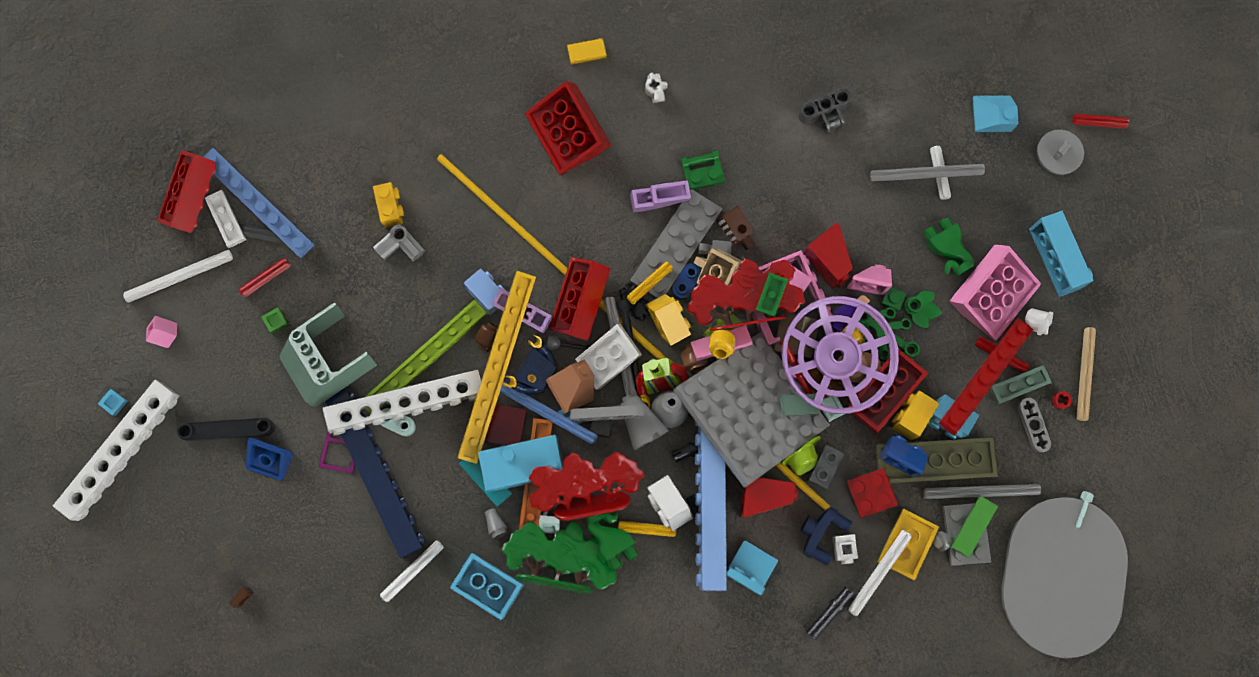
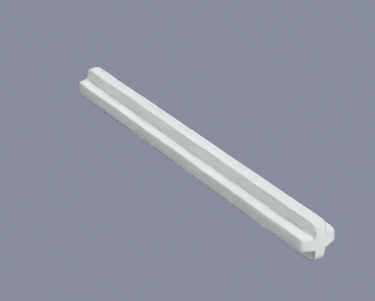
M230 250L223 251L123 293L126 302H132L233 260Z

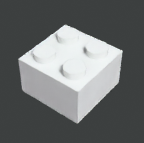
M668 475L648 487L650 494L647 497L654 510L658 511L660 519L666 528L670 526L671 530L674 531L693 519L689 507Z

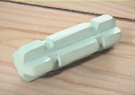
M1083 491L1080 499L1084 500V504L1076 523V528L1078 529L1081 527L1088 504L1092 503L1094 497L1090 492Z

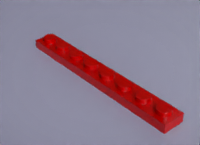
M1019 318L1014 321L938 422L940 426L953 436L958 433L1034 329Z

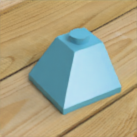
M973 96L975 132H1012L1019 124L1017 105L1011 96Z

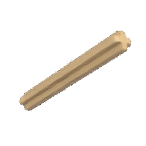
M1092 327L1084 329L1076 417L1079 421H1087L1089 419L1096 329Z

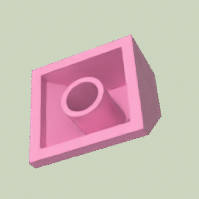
M883 265L871 266L854 275L846 288L884 296L892 286L891 269H886V266Z

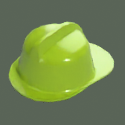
M817 436L810 440L799 450L787 456L782 461V464L789 465L797 475H802L812 470L818 460L814 447L819 443L821 437Z

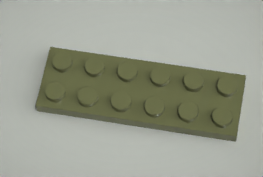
M993 437L907 443L912 447L914 445L921 447L924 453L928 455L922 475L913 478L879 459L878 457L885 444L875 445L877 469L885 468L890 483L998 476Z

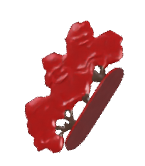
M744 258L740 264V270H736L732 275L733 283L729 286L724 284L718 277L705 274L699 281V285L691 293L692 301L688 304L687 311L695 314L697 323L702 326L710 324L715 317L724 321L723 326L711 328L710 331L787 318L786 316L774 317L769 314L767 319L755 321L752 319V313L757 311L756 308L769 273L788 279L778 308H782L789 313H795L799 309L800 304H804L805 299L803 290L789 283L793 279L796 269L788 261L781 260L771 263L769 268L762 273L757 263ZM720 306L723 308L726 315L724 316L723 313L719 314L715 307ZM731 307V311L728 313L727 308ZM736 309H743L746 311L747 322L734 324L730 319V315ZM710 311H713L715 315L711 316Z

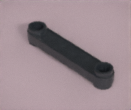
M268 418L190 422L181 424L177 428V435L185 441L269 436L274 432L275 424ZM268 422L269 427L263 432L262 425ZM189 427L191 430L190 434L185 436L184 432Z

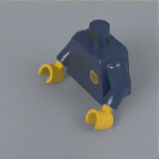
M533 335L537 339L536 343L533 344L528 340L529 345L535 348H532L514 377L505 376L510 379V383H502L504 387H512L513 390L525 395H536L539 392H545L548 387L546 379L558 371L556 368L557 362L551 350L542 343L541 338L537 335Z

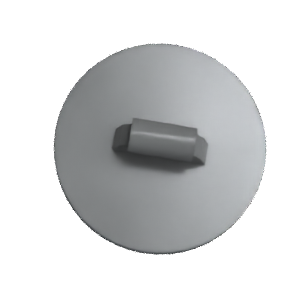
M1053 130L1045 134L1037 145V158L1042 167L1048 172L1056 175H1066L1074 172L1081 165L1084 159V148L1079 138L1073 133L1066 130Z

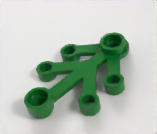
M892 307L878 311L888 320L893 319L896 315V311ZM890 310L893 315L888 316L886 312ZM864 312L863 315L866 316V320L860 319L859 322L869 332L870 327L876 330L877 339L884 337V331L877 321ZM908 318L888 323L892 330L901 329L906 331L912 326V322ZM902 322H907L908 327H904ZM894 334L897 346L903 349L904 354L909 358H914L919 354L920 347L916 342L907 343ZM887 344L879 346L878 358L885 361L890 357ZM909 347L913 349V354L907 351ZM881 352H886L887 357L883 358Z

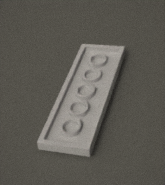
M692 189L690 190L691 199L681 203L630 280L632 284L638 287L662 264L669 262L673 266L672 271L647 292L654 298L664 294L667 295L682 269L687 265L722 212L723 208Z

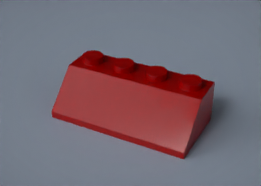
M181 150L157 219L158 222L192 233L198 223V213L204 205V196L210 188V178L216 171L215 161Z
M571 257L549 330L588 341L600 301L603 297V291L609 278L610 267L595 261Z

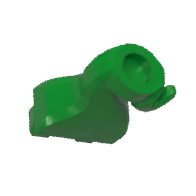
M947 217L938 223L943 232L938 234L934 226H931L923 234L927 240L926 246L933 254L961 261V265H959L956 261L949 260L944 268L945 275L950 273L951 268L955 276L958 277L974 267V259L962 245V232L957 223L954 225Z
M617 511L612 512V514L609 512L588 516L586 519L588 531L599 543L600 559L603 565L607 564L612 571L617 570L623 565L618 557L621 554L625 556L628 562L638 556L634 547L636 542L627 532L599 524L601 520L608 523L616 522L618 519Z

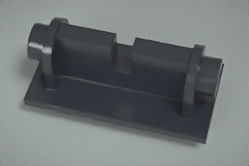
M627 283L625 284L626 288L623 287L619 290V296L622 300H628V294L637 287L635 284ZM640 298L630 308L636 320L639 319L640 322L647 318L645 314L650 315L645 305L649 302L643 300V298Z

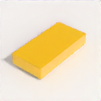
M603 38L567 45L571 64L607 58Z

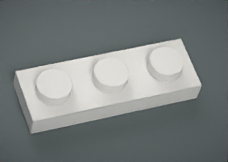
M220 190L205 197L227 247L231 248L246 241L224 191Z

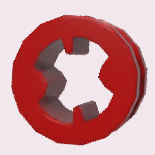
M1065 391L1058 392L1052 397V405L1060 410L1068 408L1072 403L1071 395ZM1058 396L1064 397L1066 401L1059 404L1058 399L1060 398Z

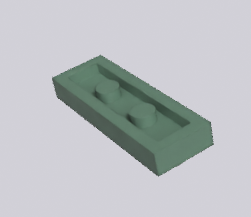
M1044 365L995 384L990 388V391L998 405L1052 382Z

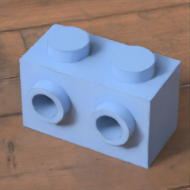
M480 268L463 284L471 296L491 315L498 309L491 304L500 288H504L501 285L497 286L493 282V276L488 271L484 272Z

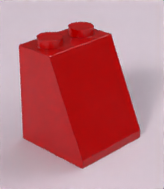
M836 222L810 243L803 254L806 255L810 265L831 289L836 286L840 288L851 277L849 273L853 269L840 225Z
M757 478L745 488L743 487L739 518H746L792 504L798 497V488H795L796 483Z

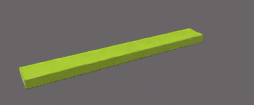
M474 299L365 397L407 387L487 316L488 313ZM387 404L381 405L380 410L383 409ZM366 408V410L371 414L372 411Z

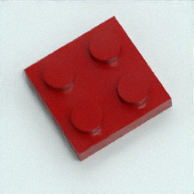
M885 468L847 481L860 518L899 505Z

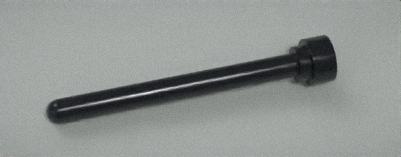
M628 300L617 301L616 307L619 313L622 314L624 330L634 342L629 315L632 305ZM638 359L631 364L636 391V377L640 372Z

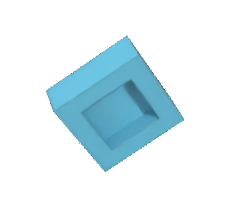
M110 389L98 405L112 416H116L128 401L115 390Z

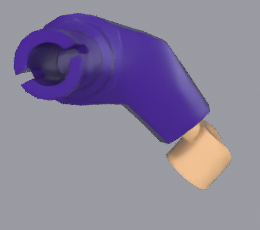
M865 295L857 298L867 304L870 302ZM843 304L836 308L833 315L851 317L857 307ZM830 322L833 333L842 332L848 325L844 322Z

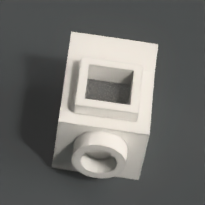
M855 534L832 537L835 560H841L842 564L854 563L853 559L858 558Z

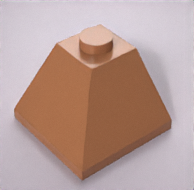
M585 359L566 367L546 379L564 414L594 401L595 376Z

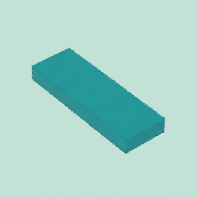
M479 459L477 464L465 460L459 462L460 466L497 507L512 495L508 489L494 492L485 491Z

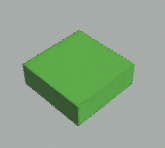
M279 307L261 316L271 334L289 325Z

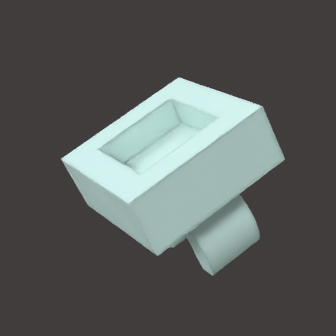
M544 512L543 515H540L539 527L542 528L544 533L555 534L560 529V520L555 516H547V512Z

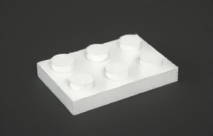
M617 324L575 360L577 362L586 360L595 376L594 387L596 390H600L642 354L622 325Z

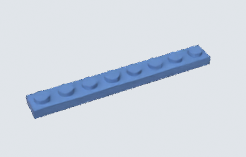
M214 148L204 156V158L216 162L214 175L300 258L314 246L303 233Z

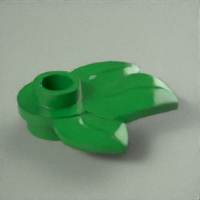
M922 291L917 296H911L906 299L904 309L911 315L915 325L927 329L929 327V319H934L942 314L938 306L932 303L935 293ZM914 303L916 305V309H912L910 304Z

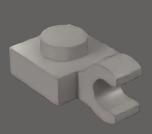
M713 240L712 245L700 243L698 254H709L711 248H716L731 255L732 242Z

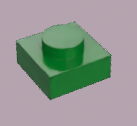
M891 287L884 295L881 305L892 307L898 312L907 293Z

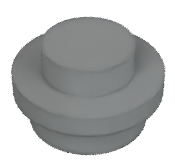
M938 531L933 540L934 546L939 551H946L951 546L950 535L943 531Z

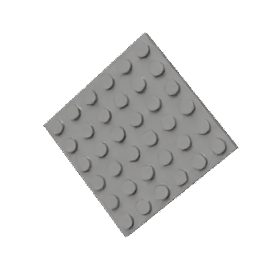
M761 332L751 338L752 345L734 350L731 356L715 361L673 390L744 488L830 426L821 412L813 415L782 416L779 396L797 393L787 379L782 360L771 345H767V341ZM794 379L797 386L805 394L800 384L797 382L796 379Z

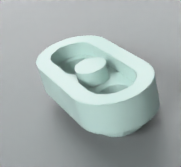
M385 408L381 411L388 412L391 408ZM405 415L402 419L392 420L390 418L389 421L380 424L405 437L412 435L416 429L415 422ZM403 423L408 424L406 429H402Z

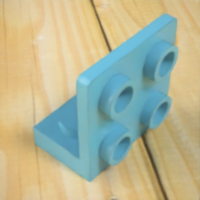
M743 541L726 571V576L754 593L762 595L765 590L764 586L778 560L749 542Z

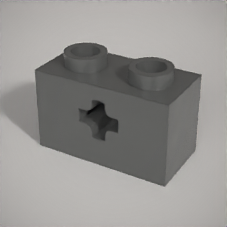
M825 445L818 456L816 466L811 470L806 482L823 491L826 490L844 453Z

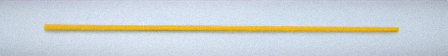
M442 154L438 156L437 160L566 276L568 268L447 158ZM601 299L599 307L607 313L604 300ZM619 315L620 324L624 328L623 319ZM632 327L634 339L657 360L667 358ZM782 461L775 465L824 511L830 507L823 498L791 469L783 465Z

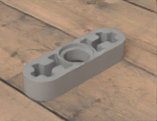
M1025 398L1018 403V411L1032 450L1036 453L1046 452L1051 447V441L1038 404L1032 398ZM1027 403L1028 405L1031 404L1032 408L1028 410L1024 409V406ZM1035 413V416L1030 417V418L1027 419L1026 416H1028V415H1030V414L1032 415V414ZM1031 420L1038 422L1039 429L1037 431L1030 428L1029 423ZM1042 433L1040 436L1033 437L1035 434ZM1040 440L1044 441L1045 445L1038 447L1037 443Z

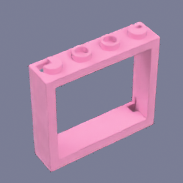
M802 250L780 258L788 261L790 264L796 262L799 270L812 279L807 288L814 302L825 298L823 290L819 289L816 284L817 277L815 273L811 272L808 266L810 265L809 259L806 258V255H803ZM779 259L758 267L760 272L764 273L771 263L778 262ZM826 306L828 316H832L831 308ZM755 311L752 313L754 320L766 319L763 312ZM767 322L756 323L759 332L765 337L768 346H774L776 342L780 341V336L777 338L773 337Z

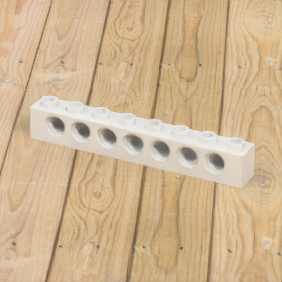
M474 370L323 407L329 433L340 435L345 433L346 429L360 430L365 428L366 424L373 423V425L385 423L384 420L386 419L399 420L404 418L406 414L412 413V416L424 413L423 410L431 408V411L442 409V405H459L462 403V400L466 399L475 401L481 379L479 371ZM465 385L468 390L465 393H459L457 387ZM444 389L448 391L449 395L446 398H441L437 393ZM426 394L430 399L428 402L422 403L418 399L419 396ZM402 399H408L410 405L403 408L399 405V402ZM389 404L391 406L390 411L382 412L380 410L381 405ZM367 408L372 411L369 417H362L360 415L363 409ZM343 414H351V420L349 422L341 421Z
M154 380L54 503L53 507L70 520L79 521L85 518L89 512L88 509L101 498V493L104 489L114 482V477L126 467L129 458L139 451L141 443L152 435L154 427L164 420L166 412L176 405L179 395L164 383ZM159 400V406L154 409L155 401ZM146 415L147 420L144 424H142L141 419L143 416ZM133 431L134 437L129 440V434ZM118 447H121V453L117 456L116 450ZM108 462L109 467L104 472L103 466ZM95 478L96 483L91 487V481ZM82 494L83 499L81 503H78V497Z

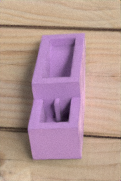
M687 180L651 185L650 188L632 190L630 197L633 213L690 200L691 194Z

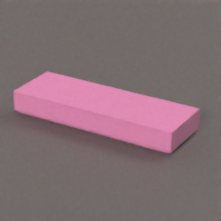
M746 325L729 330L735 336L734 350L752 345ZM711 336L690 342L696 361L714 356L709 351Z

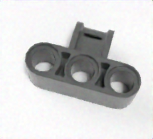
M840 88L804 103L799 112V120L804 124H810L819 120L825 133H830V130L837 127H844L845 122L840 111L845 110L849 105L852 97L851 92L846 88ZM838 97H843L846 101L841 102ZM821 104H826L829 108L825 109ZM804 111H810L812 115H806Z

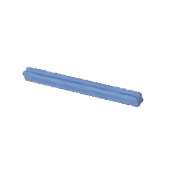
M501 386L500 392L586 442L594 444L597 435L530 396L513 390L512 387Z

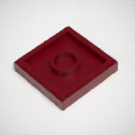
M496 404L484 442L504 446L520 443L527 410Z

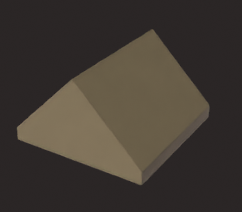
M781 313V316H786L787 318L780 319L777 337L780 336V341L775 343L774 351L782 352L779 343L783 341L787 328L796 315ZM803 316L794 328L804 334L809 326L817 320ZM818 327L810 334V338L816 340ZM790 336L788 344L793 354L798 356L800 341ZM806 344L804 347V357L812 359L814 349Z

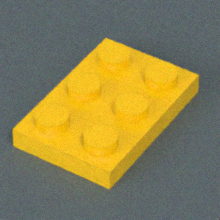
M902 509L877 562H881L902 530H905L911 534L912 538L890 569L911 580H915L939 526Z

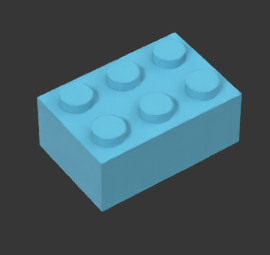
M471 553L450 588L498 619L503 620L524 584L475 553Z

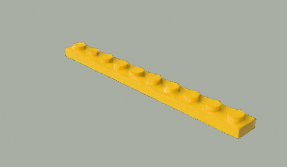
M520 271L515 273L460 447L458 459L476 464L478 462V452L483 447L536 279L535 276Z

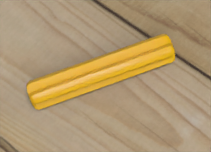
M669 262L662 264L628 294V301L635 304L672 271L673 266Z
M619 521L618 529L628 533L676 536V530L672 531L670 526L666 528L664 525Z

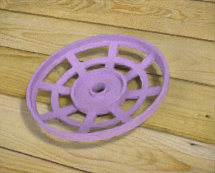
M844 296L820 299L801 310L787 328L782 346V363L785 374L795 392L805 402L817 409L835 414H849L861 411L879 401L894 381L899 361L895 335L885 318L875 308L863 301ZM847 304L857 307L852 318L841 315L828 316L826 305ZM818 307L821 319L810 325L804 334L794 328L804 315ZM864 312L877 321L884 331V337L874 340L869 330L859 322ZM830 322H844L848 325L844 333H833ZM823 325L825 337L819 342L809 337L817 327ZM855 328L863 333L868 342L858 344L852 337ZM793 336L800 341L798 347L799 365L789 368L787 348L789 338ZM888 343L890 348V366L888 374L885 375L876 371L878 366L877 347ZM805 344L815 349L814 360L804 363ZM871 349L872 360L869 368L861 364L862 352ZM835 351L842 353L843 358L841 361L834 359L833 354ZM816 367L824 375L820 385L812 379L807 370ZM856 371L867 375L856 387L852 386L849 377ZM802 372L807 382L817 390L814 400L810 399L800 390L792 375ZM872 378L883 382L882 387L873 397L864 403H860L856 393L865 388ZM831 379H841L845 390L834 391L827 389ZM825 394L835 397L848 396L853 407L833 408L824 406L821 403Z

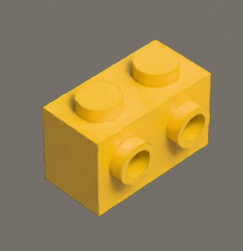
M391 182L373 186L379 217L383 226L387 228L403 224L402 216H404L402 205L398 203L400 198L398 188H394Z

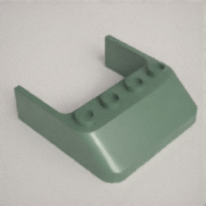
M335 302L293 330L280 353L281 362L304 401L311 407L321 405L377 366L371 356L365 352L338 372H332L312 339L345 317V314Z

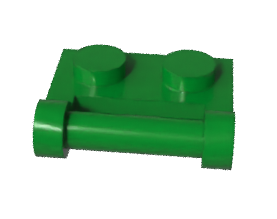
M717 150L711 151L710 154L689 159L687 157L681 158L685 180H688L690 190L725 183ZM709 161L714 163L712 166L689 170L691 165Z

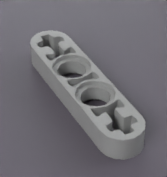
M640 405L570 410V420L575 422L644 417V406Z

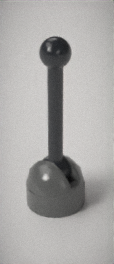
M549 334L547 347L550 350H556L559 346L587 350L591 346L560 342L556 335Z

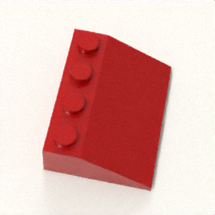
M565 81L525 113L559 175L598 156L611 146L610 141L575 83Z

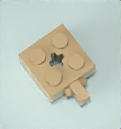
M711 248L707 259L698 256L695 258L694 264L702 268L696 283L699 284L701 278L708 274L718 277L724 284L729 286L733 283L731 277L734 272L740 270L742 260L723 250Z

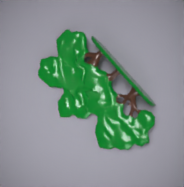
M530 521L520 530L512 533L510 542L504 543L501 549L507 556L506 565L510 570H520L524 566L531 570L532 575L519 574L515 576V579L522 582L578 593H593L590 587L582 585L586 580L592 581L597 589L600 590L616 582L617 570L612 571L607 564L603 565L599 556V543L594 537L585 541L583 539V529L574 521L568 524L565 530L557 531L552 541L547 540L542 528ZM529 556H533L535 558V568L534 564H530L528 559ZM523 558H525L526 564L522 563ZM543 561L544 564L539 566V562ZM545 566L555 568L557 571L555 580L540 577V570ZM583 571H587V575L582 577ZM573 573L577 583L560 581L561 576Z

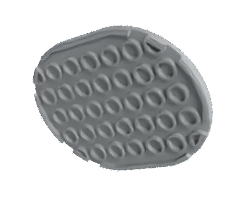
M1069 497L1053 498L1040 502L1029 508L1016 522L1008 541L1001 591L1003 609L1014 632L1038 652L1060 658H1074L1087 655L1100 648L1110 639L1121 618L1128 570L1126 544L1114 521L1100 508L1089 503L1085 516L1082 519L1081 527L1079 529L1076 528L1084 500Z

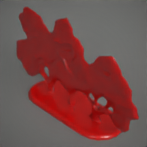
M573 452L563 461L564 464L561 471L551 466L536 467L532 470V474L528 479L533 485L539 486V489L529 496L530 505L532 508L537 507L538 510L547 512L555 504L560 503L556 506L553 513L559 520H573L618 511L630 504L631 498L627 493L637 492L640 488L639 482L645 477L643 470L637 469L636 462L627 459L619 452H615L606 458L599 469H594L592 462L581 460L580 456ZM618 482L617 488H613V491H610L612 483ZM594 491L605 492V494L590 496ZM560 495L564 497V500H560Z

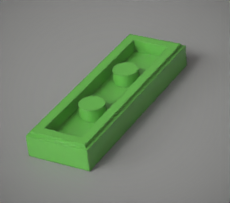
M979 496L950 547L969 558L998 506Z

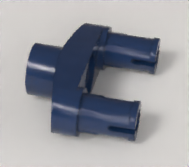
M831 506L822 513L818 520L808 516L800 530L808 535L803 554L828 565L832 555L818 547L821 537L829 524L833 523L848 531L852 521L837 513L838 510Z

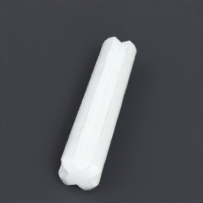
M931 147L930 153L933 167L945 166L941 147ZM936 178L940 199L946 200L951 198L948 178Z

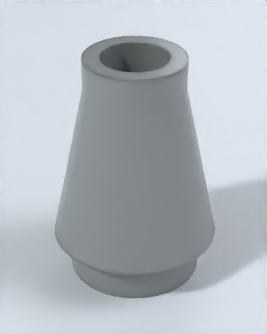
M496 509L487 510L485 516L489 536H492L493 539L505 536L507 534V526L498 515Z

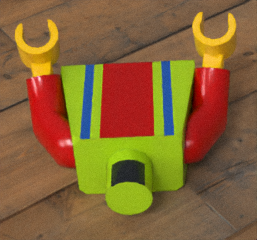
M669 358L652 359L642 364L643 370L636 377L637 392L640 395V399L647 403L650 408V398L646 395L647 393L649 395L674 389L688 380L689 375L683 365L674 363Z

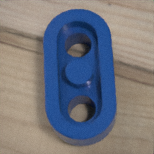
M687 264L682 269L672 289L673 295L677 299H687L692 293L701 272L697 265ZM693 270L695 274L691 276L688 274V271ZM684 286L686 290L681 292L679 287Z

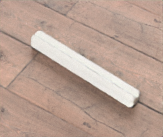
M436 540L380 594L381 598L385 602H389L444 548L443 545Z

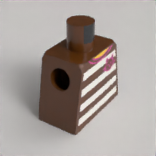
M738 205L717 220L719 226L734 245L740 242L745 250L755 245L749 236L754 230Z

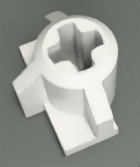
M649 73L645 85L646 94L652 97L653 103L665 101L663 89H667V82L661 81L660 73L654 75Z
M1031 308L1026 314L1025 322L1034 329V332H1037V335H1047L1049 326L1052 324L1053 312Z

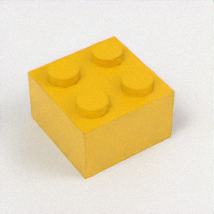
M664 294L645 304L660 336L670 346L691 335L689 331L691 326L687 318H683L681 315L683 309L680 303L675 301L673 297L670 298Z
M921 391L915 394L911 393L901 405L904 408L893 417L891 422L894 424L891 429L910 441L920 437L940 403Z

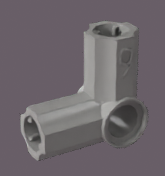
M401 225L392 227L390 233L373 247L384 260L399 247L412 261L419 259L425 252L409 231ZM399 231H404V237L396 239V234Z

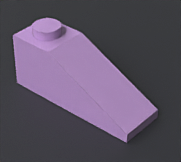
M500 288L491 305L504 311L509 292ZM528 303L522 322L545 333L553 316Z

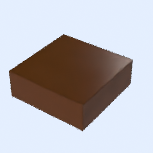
M243 587L229 604L234 608L241 607L250 598L253 591L249 587Z

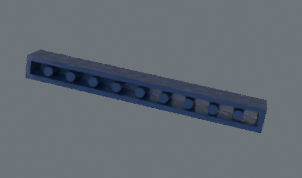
M347 386L325 402L327 406L356 400L357 398L353 392L350 393ZM361 411L360 415L365 417V414ZM349 413L343 414L341 421L349 422L352 415ZM366 425L365 428L360 430L346 429L345 433L341 434L399 557L405 558L425 548L423 545L425 539L420 531L417 532L414 526L417 524L412 514H408L406 510L408 504L404 496L400 497L397 491L400 489L395 478L392 479L389 474L391 472L390 466L387 461L383 462L380 456L383 452L378 444L375 445L372 439L375 437L372 429Z

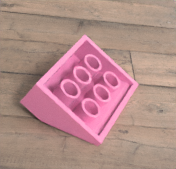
M994 245L949 302L962 316L992 340L997 341L1040 287L1041 283L1010 246Z

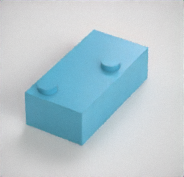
M1063 211L1045 216L1029 228L1059 297L1080 290L1093 282L1092 271L1085 263Z
M556 435L478 452L485 491L487 492L530 484L532 482L528 478L534 468L551 466L561 471L564 464L559 439Z

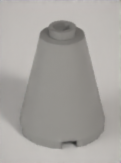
M665 390L658 393L652 401L651 411L666 428L680 426L689 415V411L673 390Z
M629 394L622 399L623 403L620 404L621 406H644L643 418L625 419L634 450L643 447L644 444L650 443L668 432L666 426L638 395L633 396V394Z

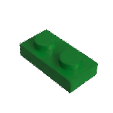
M769 273L756 310L775 317L788 279Z

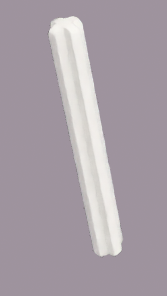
M902 530L848 608L851 614L859 615L912 538L910 533Z

